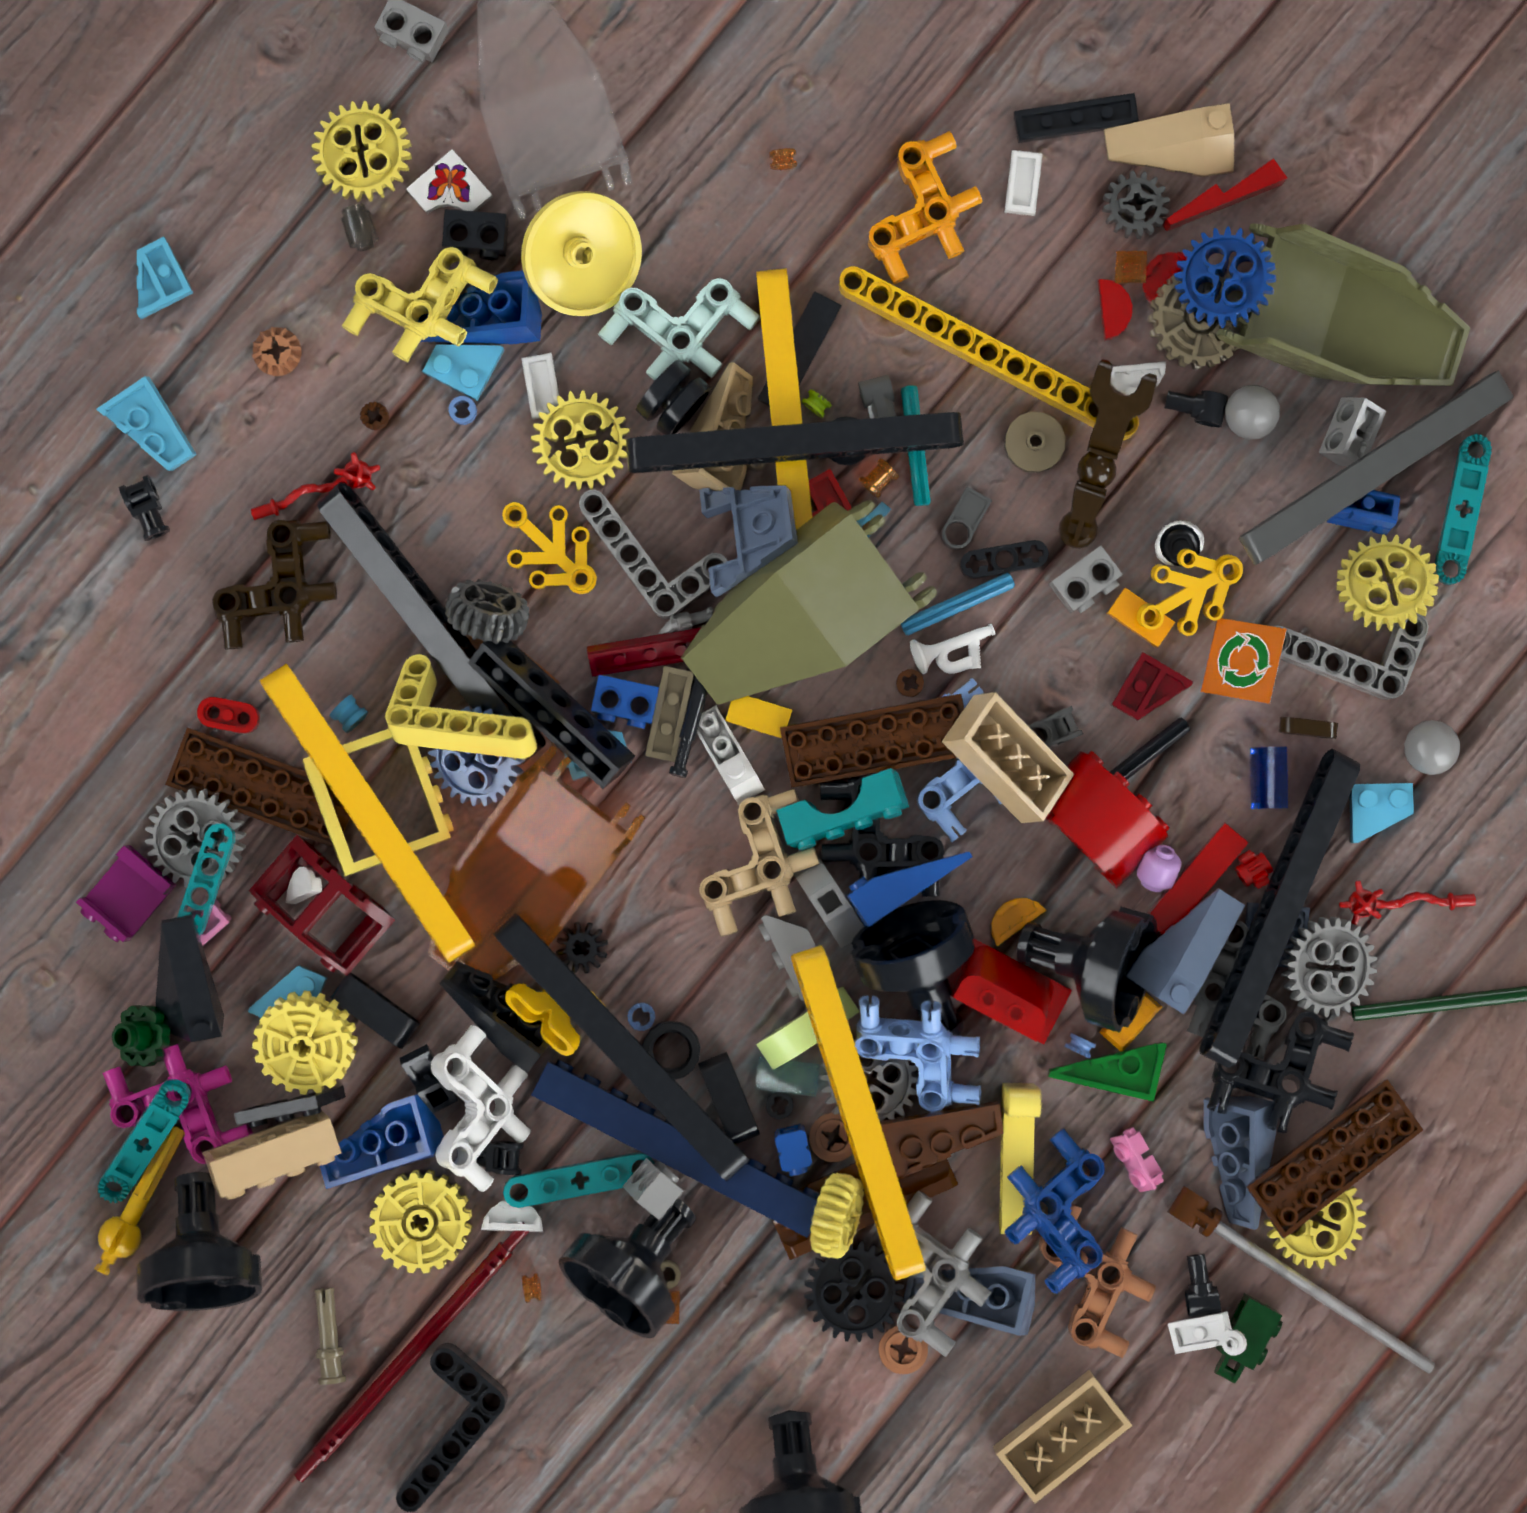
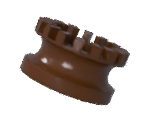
M369 402L362 407L360 420L363 425L374 431L385 428L389 422V412L382 404ZM377 408L380 409L381 422L375 421L373 424H370L371 419L367 416L368 412H375Z
M913 669L902 671L896 680L898 692L906 697L918 695L924 686L922 675ZM911 675L915 676V683L918 685V688L916 690L911 688L909 691H905L903 689L905 683L901 681L902 678H909Z

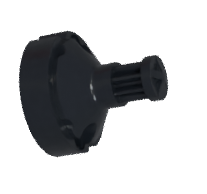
M944 900L912 903L896 908L871 926H864L855 935L851 942L854 949L851 955L860 980L865 986L878 991L907 992L912 1007L916 1008L920 1021H922L921 1004L924 1001L931 1000L932 1010L934 1001H938L941 1004V1023L952 1032L953 1035H960L963 1031L964 1024L961 1016L955 1012L950 998L952 990L948 981V977L968 960L975 948L972 941L974 935L966 911L962 906Z
M1120 907L1119 911L1113 910L1087 936L1071 932L1062 934L1042 928L1039 923L1028 922L1024 926L1018 940L1017 961L1025 965L1033 963L1054 969L1056 974L1073 978L1086 1022L1120 1032L1122 1027L1128 1028L1134 1020L1147 991L1125 975L1142 949L1157 940V923L1153 915L1125 907Z
M192 1172L177 1176L174 1179V1190L178 1193V1217L175 1220L176 1238L137 1264V1300L140 1303H150L151 1308L160 1310L200 1311L234 1306L256 1298L262 1292L261 1257L258 1254H252L246 1247L220 1234L219 1215L216 1214V1189L210 1174L207 1172Z
M677 1198L660 1220L650 1214L643 1224H637L626 1238L581 1233L559 1259L560 1269L570 1284L587 1301L597 1306L610 1320L638 1336L654 1338L675 1311L661 1264L671 1253L670 1246L684 1228H690L696 1221V1216L683 1201Z
M787 1410L769 1417L768 1424L769 1429L773 1431L775 1458L772 1460L774 1480L745 1506L741 1507L738 1513H862L860 1497H854V1494L850 1493L849 1490L818 1475L816 1455L812 1454L809 1429V1426L812 1424L811 1414L809 1412Z

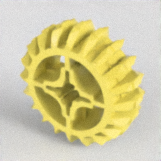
M833 1173L821 1188L820 1196H818L817 1204L814 1207L815 1211L810 1228L811 1247L814 1252L821 1254V1256L842 1258L853 1243L854 1235H856L857 1227L860 1224L859 1220L864 1203V1191L860 1179L853 1178L852 1175L845 1173Z

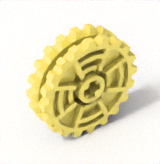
M303 991L302 996L291 992L287 995V1000H284L282 997L276 999L274 1006L267 1008L254 1031L257 1039L252 1042V1049H256L259 1052L254 1058L256 1063L263 1064L264 1067L261 1072L264 1076L270 1074L273 1077L272 1083L277 1086L282 1083L285 1085V1091L292 1092L295 1088L299 1089L300 1094L307 1095L309 1089H313L317 1094L323 1091V1086L325 1085L328 1088L335 1086L336 1079H342L345 1076L357 1052L354 1050V1046L358 1043V1037L352 1035L356 1026L354 1022L347 1021L348 1011H340L337 1008L339 1002L335 999L331 1002L326 1001L325 994L322 993L314 997L310 991Z
M419 1169L413 1170L410 1173V1177L402 1173L395 1179L396 1184L390 1181L383 1188L385 1194L380 1193L376 1197L374 1203L378 1207H374L370 1212V1218L374 1219L375 1222L372 1223L369 1229L370 1233L377 1236L373 1241L375 1248L382 1247L384 1251L381 1256L384 1260L392 1258L394 1260L393 1267L399 1269L404 1265L407 1266V1272L414 1273L417 1268H421L423 1274L429 1273L432 1266H435L438 1270L444 1268L447 1263L446 1259L453 1261L459 1254L457 1249L463 1250L468 1241L464 1236L469 1235L472 1229V1225L467 1223L472 1217V1209H466L465 1205L469 1201L467 1195L461 1196L458 1193L461 1188L458 1183L453 1185L448 1183L449 1176L443 1174L440 1178L436 1177L434 1170H428L425 1175H421ZM417 1214L421 1218L427 1217L426 1228H423L421 1224L415 1225L414 1221L417 1219Z

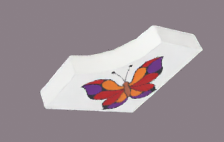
M453 149L406 188L408 193L427 214L442 207H453L463 211H477L493 197Z

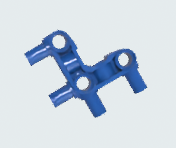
M1064 1128L1053 1135L1049 1141L1064 1157L1066 1166L1045 1185L1038 1186L1022 1165L1007 1176L1008 1180L1023 1196L1024 1208L1022 1215L1005 1230V1234L1012 1243L1018 1244L1034 1229L1037 1230L1062 1261V1265L1045 1279V1284L1055 1294L1059 1293L1073 1279L1083 1278L1091 1269L1099 1266L1103 1258L1102 1249L1088 1230L1084 1231L1071 1215L1072 1210L1070 1207L1073 1200L1093 1188L1104 1175V1162L1098 1155L1090 1154L1087 1149H1080ZM1083 1164L1088 1167L1090 1171V1176H1087L1083 1172ZM1040 1201L1046 1204L1048 1214L1042 1212ZM1080 1251L1087 1255V1264L1082 1261Z

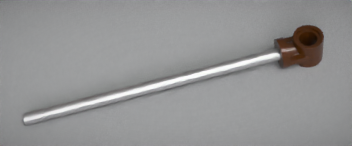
M1183 1186L1167 1212L1192 1229L1196 1224L1199 1225V1233L1205 1237L1210 1236L1214 1231L1425 1372L1430 1373L1433 1370L1434 1362L1220 1221L1223 1215L1221 1210L1216 1207L1208 1210V1201Z

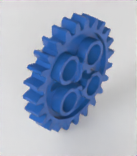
M1229 226L1226 227L1224 235H1220L1217 228H1214L1213 237L1211 238L1204 232L1201 233L1203 242L1199 244L1197 241L1191 240L1194 250L1191 252L1183 249L1182 253L1187 260L1177 261L1178 268L1183 270V272L1174 273L1175 279L1182 282L1175 286L1177 293H1184L1179 297L1180 303H1189L1186 307L1188 314L1197 310L1195 318L1198 322L1206 316L1209 327L1213 325L1215 320H1219L1221 329H1224L1226 320H1231L1232 325L1237 327V318L1240 317L1248 323L1249 312L1260 315L1257 307L1258 304L1268 306L1269 303L1264 294H1274V289L1268 285L1277 281L1276 275L1269 273L1276 269L1274 262H1267L1272 257L1271 252H1262L1265 247L1263 241L1254 245L1255 235L1253 233L1245 239L1242 228L1237 231L1236 235H1232ZM1232 252H1236V256L1229 267L1231 279H1225L1220 302L1215 303L1214 301L1222 287L1219 276L1224 277L1226 275L1230 255ZM1220 253L1224 256L1219 264L1208 263V259L1212 254ZM1242 262L1253 263V267L1249 272L1241 273L1237 271L1239 264ZM1210 282L1213 284V288L1209 293L1201 294L1198 292V287L1202 283ZM1236 290L1243 293L1242 298L1237 302L1227 300V296L1232 291Z

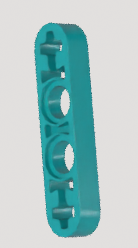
M223 823L213 824L206 831L177 917L192 915V911H187L188 906L194 910H204L203 916L196 914L194 918L195 924L198 926L199 936L206 929L236 839L233 828ZM221 829H224V835L228 837V841L221 842L218 851H224L223 857L217 853H207L208 847L215 849L217 839L213 838L214 832H220ZM207 858H214L219 865L217 873L212 876L205 874L202 869V864ZM198 887H203L208 892L209 897L204 905H198L193 901L192 893Z

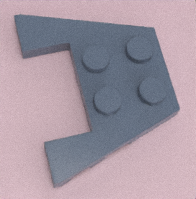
M786 485L752 486L750 490H736L734 487L723 488V491H712L710 488L699 490L702 514L706 518L732 510L737 558L708 568L711 592L716 597L721 596L798 544L791 491Z

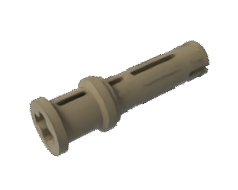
M333 1287L325 1290L324 1288L316 1289L314 1291L316 1294L320 1348L317 1349L316 1358L320 1359L321 1378L318 1379V1383L320 1385L345 1382L346 1376L342 1373L341 1362L344 1350L342 1346H338L335 1290Z

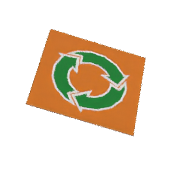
M1223 618L1217 620L1201 692L1270 704L1287 629Z

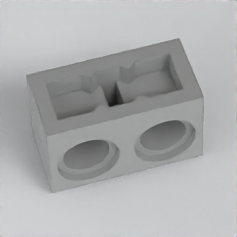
M388 0L375 25V30L378 36H380L379 40L391 48H396L398 45L406 49V54L419 62H423L426 59L433 63L449 32L445 21L403 0ZM400 19L404 21L403 27L399 30H391L389 28L394 20ZM422 33L432 35L431 40L426 44L416 42L418 36Z
M1341 397L1319 454L1339 466H1349L1370 452L1386 411L1367 398Z
M1100 545L1050 582L1049 586L1069 613L1077 609L1081 614L1095 603L1092 597L1100 591L1107 595L1120 584L1117 579L1123 574L1102 545ZM1095 565L1105 567L1107 570L1106 580L1098 581L1093 577L1092 569ZM1077 583L1082 587L1083 595L1080 599H1073L1069 596L1067 592L1069 584Z
M647 1158L622 1186L636 1202L658 1220L663 1217L683 1192L676 1184L679 1178L669 1168L658 1160L653 1164Z

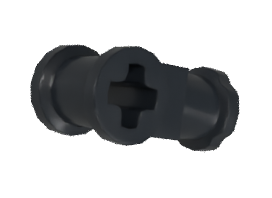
M149 475L144 476L142 481L126 487L123 485L119 487L122 499L131 512L132 517L137 520L139 519L145 533L143 535L144 541L159 538L170 531L169 526L164 525L159 510L163 508L160 504L156 487Z
M490 1141L480 1156H478L476 1162L481 1167H485L486 1172H494L501 1175H521L522 1169L519 1168L520 1149H523L524 1143H517L516 1141ZM508 1151L510 1152L509 1164H508Z

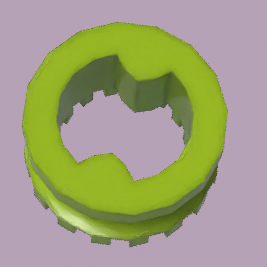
M810 389L808 391L809 397L803 398L801 403L811 412L823 418L825 415L824 410L826 408L830 409L832 404L825 398L822 400V395L819 398L820 394Z

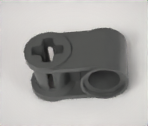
M1072 706L1028 725L1031 730L1037 728L1043 732V742L1048 747L1083 735L1082 730H1078L1071 713L1073 711Z

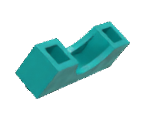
M889 768L862 778L861 790L857 800L843 812L825 814L819 811L813 803L802 800L778 809L777 814L787 845L798 848V850H806L816 846L815 841L825 837L827 840H833L844 836V831L855 827L856 830L872 826V820L883 816L884 819L900 816L902 814L901 810L908 808L909 804L899 773Z

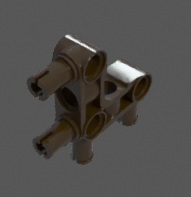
M276 520L272 522L267 529L266 544L267 554L271 555L273 571L270 581H267L266 585L250 587L244 584L233 585L219 589L214 594L212 604L216 610L217 620L219 623H222L225 650L243 648L240 621L243 618L280 614V616H283L286 643L304 641L301 614L304 613L305 608L310 606L312 602L337 600L335 582L308 584L305 579L302 545L307 541L330 539V526L327 521L303 524L297 520ZM284 527L289 528V539L286 542L279 543L276 539L278 530ZM289 588H294L297 592V597L293 603L286 604L283 600V593ZM233 595L236 600L235 606L231 610L225 611L222 601L226 596Z

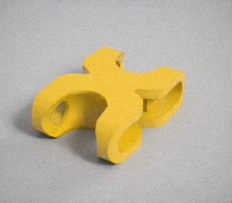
M523 983L510 987L505 995L508 1006L525 1022L541 1021L540 1034L544 1041L561 1055H572L579 1047L580 1036L571 1025L570 1016L544 989L543 992H536Z

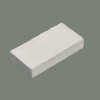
M1012 150L1005 213L1035 216L1042 153Z
M552 353L521 358L532 419L540 418L538 416L539 412L547 415L550 413L546 405L548 402L555 407L558 406L557 396H559Z

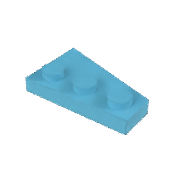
M144 376L96 409L115 423L117 428L124 434L129 435L144 451L168 471L175 470L197 455L148 376Z

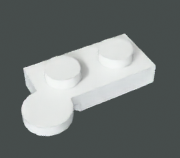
M1227 1311L1168 1323L1175 1354L1222 1345L1226 1353L1238 1355L1243 1353L1247 1346L1246 1338L1242 1332L1232 1330Z

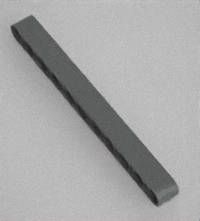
M1499 370L1489 374L1238 538L1254 565L1265 561L1514 398V395Z

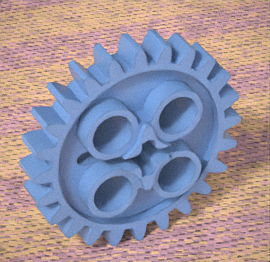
M468 706L460 710L482 713L481 706H477L472 710ZM488 709L483 713L493 714L492 709ZM436 748L428 751L429 755L436 757V761L430 764L431 767L438 768L439 770L434 778L444 779L441 789L450 786L452 788L450 797L453 798L461 794L460 801L462 804L470 799L472 806H476L481 802L484 806L489 805L493 801L496 803L502 800L503 796L513 792L511 787L513 788L519 784L516 777L524 773L517 765L524 762L525 758L518 759L501 756L496 758L493 755ZM454 754L459 757L460 765L455 761ZM478 772L484 776L485 783L480 780Z

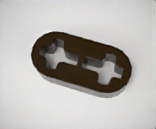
M1280 717L1279 733L1327 739L1337 738L1338 723Z

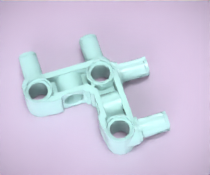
M722 278L713 279L696 296V302L684 317L680 316L679 318L671 317L647 293L638 288L631 287L622 292L619 301L613 307V316L598 335L612 346L626 327L633 325L660 346L662 352L646 371V374L654 381L678 359L682 362H692L713 378L721 368L722 363L702 347L704 340L725 315L730 314L748 330H751L757 324L761 316L741 301L740 293L732 288V285L727 280ZM722 288L727 291L728 296L724 301H715L711 297L712 292L715 289ZM630 298L640 299L642 305L638 310L630 311L625 307L627 300ZM683 335L688 337L690 340L689 345L684 349L676 348L673 345V340L677 336Z

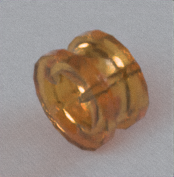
M781 148L770 151L769 157L773 159V162L770 163V169L788 170L797 167V161L793 159L796 155V150Z
M534 1273L532 1277L522 1275L526 1303H530L533 1298L542 1301L539 1274Z

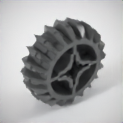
M477 579L476 582L466 580L465 583H458L449 593L445 606V615L448 616L447 622L453 624V629L461 630L462 635L472 636L473 640L481 639L484 643L492 641L498 644L499 641L509 643L510 639L517 640L519 635H523L529 619V607L527 606V601L522 598V595L513 592L511 587H503L502 583L495 584L491 580L483 582Z

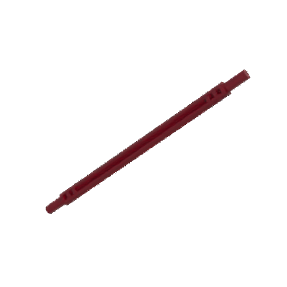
M513 1231L503 1243L499 1242L494 1250L488 1254L476 1270L312 1449L314 1453L294 1474L297 1480L303 1483L322 1461L326 1462L485 1284L513 1255L512 1251L530 1231Z

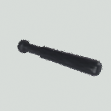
M695 675L679 736L681 741L675 765L669 769V774L681 778H686L688 770H686L688 755L692 742L695 741L708 692Z

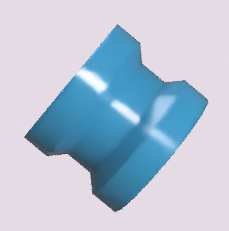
M349 695L332 710L329 716L333 720H338L342 724V729L349 733L363 721L369 712L365 708H360L356 704V699Z

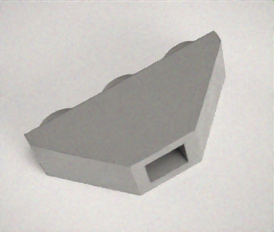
M818 857L819 865L794 873L840 948H843L852 942L855 935L864 926Z
M766 914L761 917L763 923L758 925L765 941L772 940L777 950L772 953V956L779 970L784 967L787 970L790 979L785 982L792 997L799 995L801 1001H803L804 999L792 964L791 954L816 947L807 928Z

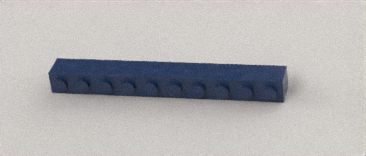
M560 1059L557 1060L556 1064L553 1062L547 1063L531 1094L532 1096L808 1238L811 1232L814 1207L817 1204L820 1193L806 1186L803 1191L792 1186L793 1179L777 1172L776 1176L765 1172L767 1166L752 1158L726 1182L667 1119L664 1120L654 1115L656 1112L655 1108L641 1101L638 1106L627 1101L628 1094L612 1087L611 1091L600 1087L602 1081L587 1073L582 1078L572 1072L574 1069L572 1065Z

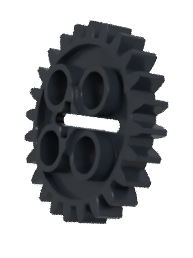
M860 1240L857 1248H853L851 1244L845 1255L838 1259L826 1257L825 1260L815 1257L814 1261L818 1269L808 1268V1273L814 1279L804 1281L805 1286L812 1288V1291L804 1293L805 1299L813 1300L807 1306V1310H817L813 1321L818 1322L823 1319L822 1331L824 1332L832 1327L833 1338H836L840 1332H844L846 1342L850 1339L851 1334H855L858 1342H861L862 1333L866 1332L870 1339H873V1329L877 1328L880 1332L884 1333L882 1323L886 1321L893 1324L894 1321L890 1313H900V1308L894 1303L904 1301V1297L896 1293L897 1290L904 1288V1284L894 1281L887 1261H884V1251L875 1254L876 1246L874 1243L866 1250L864 1249L863 1240ZM853 1261L860 1265L859 1273L854 1276L846 1275L843 1272V1267L847 1262ZM867 1269H872V1273L859 1286L861 1294L859 1296L853 1294L846 1302L842 1311L836 1312V1308L849 1295L847 1287L849 1285L855 1287ZM879 1281L883 1283L884 1290L880 1295L869 1294L867 1287L871 1282ZM829 1286H836L841 1290V1294L837 1299L829 1300L824 1296L825 1289ZM855 1305L865 1309L863 1317L857 1320L848 1316V1310Z

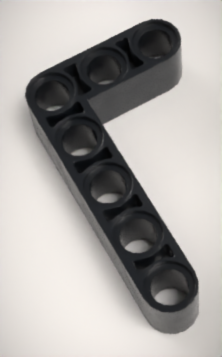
M443 1343L436 1348L430 1359L431 1369L470 1404L402 1483L397 1492L396 1501L400 1509L405 1512L417 1511L500 1415L507 1403L508 1394L506 1389L452 1343ZM443 1352L449 1353L453 1357V1364L451 1366H443L438 1360V1355ZM472 1373L477 1379V1384L475 1386H466L462 1382L461 1375ZM495 1393L499 1396L501 1403L495 1407L490 1406L485 1402V1395ZM468 1417L477 1418L480 1422V1428L470 1430L465 1425V1419ZM445 1442H457L460 1451L455 1454L447 1452L444 1446ZM429 1464L435 1465L439 1469L440 1475L430 1477L425 1473L424 1467ZM413 1488L417 1490L420 1498L416 1501H410L406 1498L404 1490Z

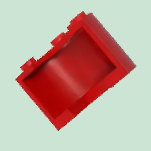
M1080 751L1066 765L1074 773V776L1045 819L1051 825L1054 824L1096 865L1095 869L1117 889L1138 868L1143 855L1148 850L1161 845L1168 838L1167 831L1170 827L1159 816L1156 815L1154 817L1149 811L1152 805L1140 793L1135 796L1127 788L1130 783L1119 772L1112 775L1102 766L1104 762L1093 751H1090L1088 754Z

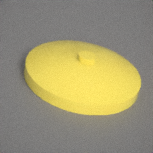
M589 191L566 193L545 204L531 220L523 238L521 251L523 272L534 294L552 309L572 316H590L613 307L619 301L622 292L631 288L634 284L642 258L639 231L629 213L614 200Z

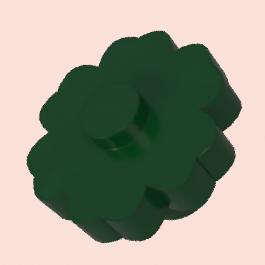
M130 1006L121 1013L122 1023L115 1026L112 1032V1042L117 1049L121 1050L120 1057L128 1065L154 1066L164 1058L163 1048H167L170 1045V1027L163 1024L164 1014L155 1006Z

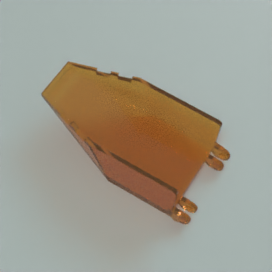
M552 745L515 781L451 869L450 881L444 898L473 940L475 946L448 963L431 939L428 955L448 971L458 961L490 974L493 980L504 975L519 963L500 944L493 933L514 913H517L549 946L583 906L640 830L646 817L640 814L632 821L630 828L625 830L618 823L627 815L631 806L626 802L615 817L611 819L559 778L572 762L568 756L559 763L554 773L545 767L555 756L558 749Z

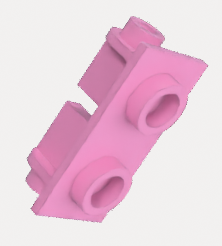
M1130 1127L1123 1132L1124 1135L1110 1138L1114 1146V1153L1125 1165L1133 1186L1139 1192L1157 1189L1156 1186L1164 1181L1162 1178L1164 1173L1153 1155H1149L1145 1159L1142 1158L1141 1155L1148 1151L1149 1148L1140 1131Z

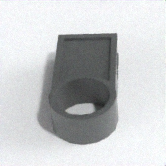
M966 487L950 518L943 527L941 535L944 544L953 550L965 548L970 543L992 500ZM953 523L963 524L968 531V540L961 545H953L946 538V528Z

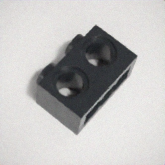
M445 209L442 247L443 249L448 247L457 248L466 257H468V254H478L484 260H498V256L506 257L508 217L503 213ZM462 228L468 231V235L463 241L452 239V235L457 229ZM486 232H497L499 234L498 239L491 244L483 242V236Z

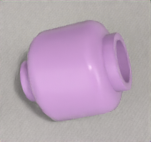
M1158 845L1143 855L1137 868V877L1143 887L1150 891L1162 892L1163 890L1170 889L1176 882L1181 868V860L1171 847Z

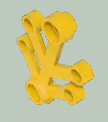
M512 502L506 505L502 512L504 522L512 528H520L544 551L522 552L517 549L510 551L507 555V562L512 568L519 569L524 565L557 564L566 572L559 574H545L542 571L532 572L529 576V583L537 590L544 589L546 586H568L576 594H587L594 589L597 576L593 568L587 565V543L590 540V533L585 527H576L571 534L572 540L576 544L574 564L566 556L565 522L568 520V512L563 506H554L549 513L550 519L553 522L552 543L527 519L528 513L522 504ZM556 510L564 511V518L560 521L553 518ZM513 511L521 512L519 521H512L510 519V514ZM578 531H584L587 535L586 539L582 542L575 539ZM520 554L522 556L521 563L513 564L511 562L512 555ZM579 574L587 576V582L583 585H579L576 582V577ZM542 575L544 577L543 584L539 586L534 585V576Z
M1182 549L1177 555L1179 565L1185 568L1196 566L1211 571L1202 578L1172 571L1163 564L1155 565L1151 570V577L1154 581L1161 584L1169 582L1185 588L1156 605L1151 603L1142 605L1137 612L1138 623L1150 630L1157 629L1164 621V614L1190 600L1185 616L1181 617L1177 622V629L1183 635L1192 636L1198 629L1197 620L1206 591L1214 585L1216 587L1212 601L1204 605L1203 614L1212 621L1221 619L1224 614L1223 604L1229 586L1235 584L1243 574V565L1236 556L1226 554L1214 560L1197 555L1193 550ZM1190 553L1191 561L1185 564L1184 556ZM1229 564L1230 572L1224 575L1223 568ZM1160 569H1164L1165 576L1161 579H1158V571ZM1216 606L1217 613L1211 616L1209 613L1210 609ZM1151 610L1152 617L1149 620H1145L1144 614ZM1190 621L1191 628L1188 631H1184V624Z

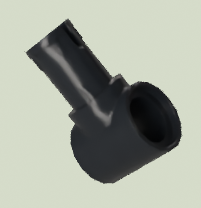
M1168 390L1164 408L1191 414V417L1195 418L1194 421L1198 424L1220 428L1222 427L1228 396L1206 390L1201 391V394L1196 393L1195 396Z
M1205 1254L1187 1256L1191 1284H1188V1290H1185V1302L1189 1318L1220 1313L1219 1292L1217 1286H1213L1212 1281H1209Z

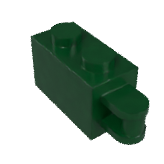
M1244 1293L1230 1319L1232 1330H1238L1245 1336L1247 1342L1246 1349L1241 1354L1230 1355L1224 1351L1222 1345L1216 1346V1349L1222 1355L1215 1367L1214 1373L1235 1384L1245 1366L1254 1371L1256 1365H1261L1267 1356L1268 1349L1266 1346L1270 1338H1275L1282 1327V1321H1280L1282 1315L1277 1310ZM1230 1358L1237 1362L1234 1369L1227 1366Z

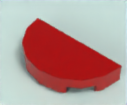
M1182 252L1159 254L1147 265L1142 277V289L1150 303L1156 297H1159L1156 291L1163 284L1168 285L1167 280L1174 273L1181 272V269L1177 266V261L1187 260Z
M1099 279L1098 289L1104 340L1106 341L1116 338L1127 328L1132 318L1133 305L1129 294L1122 285L1112 280Z

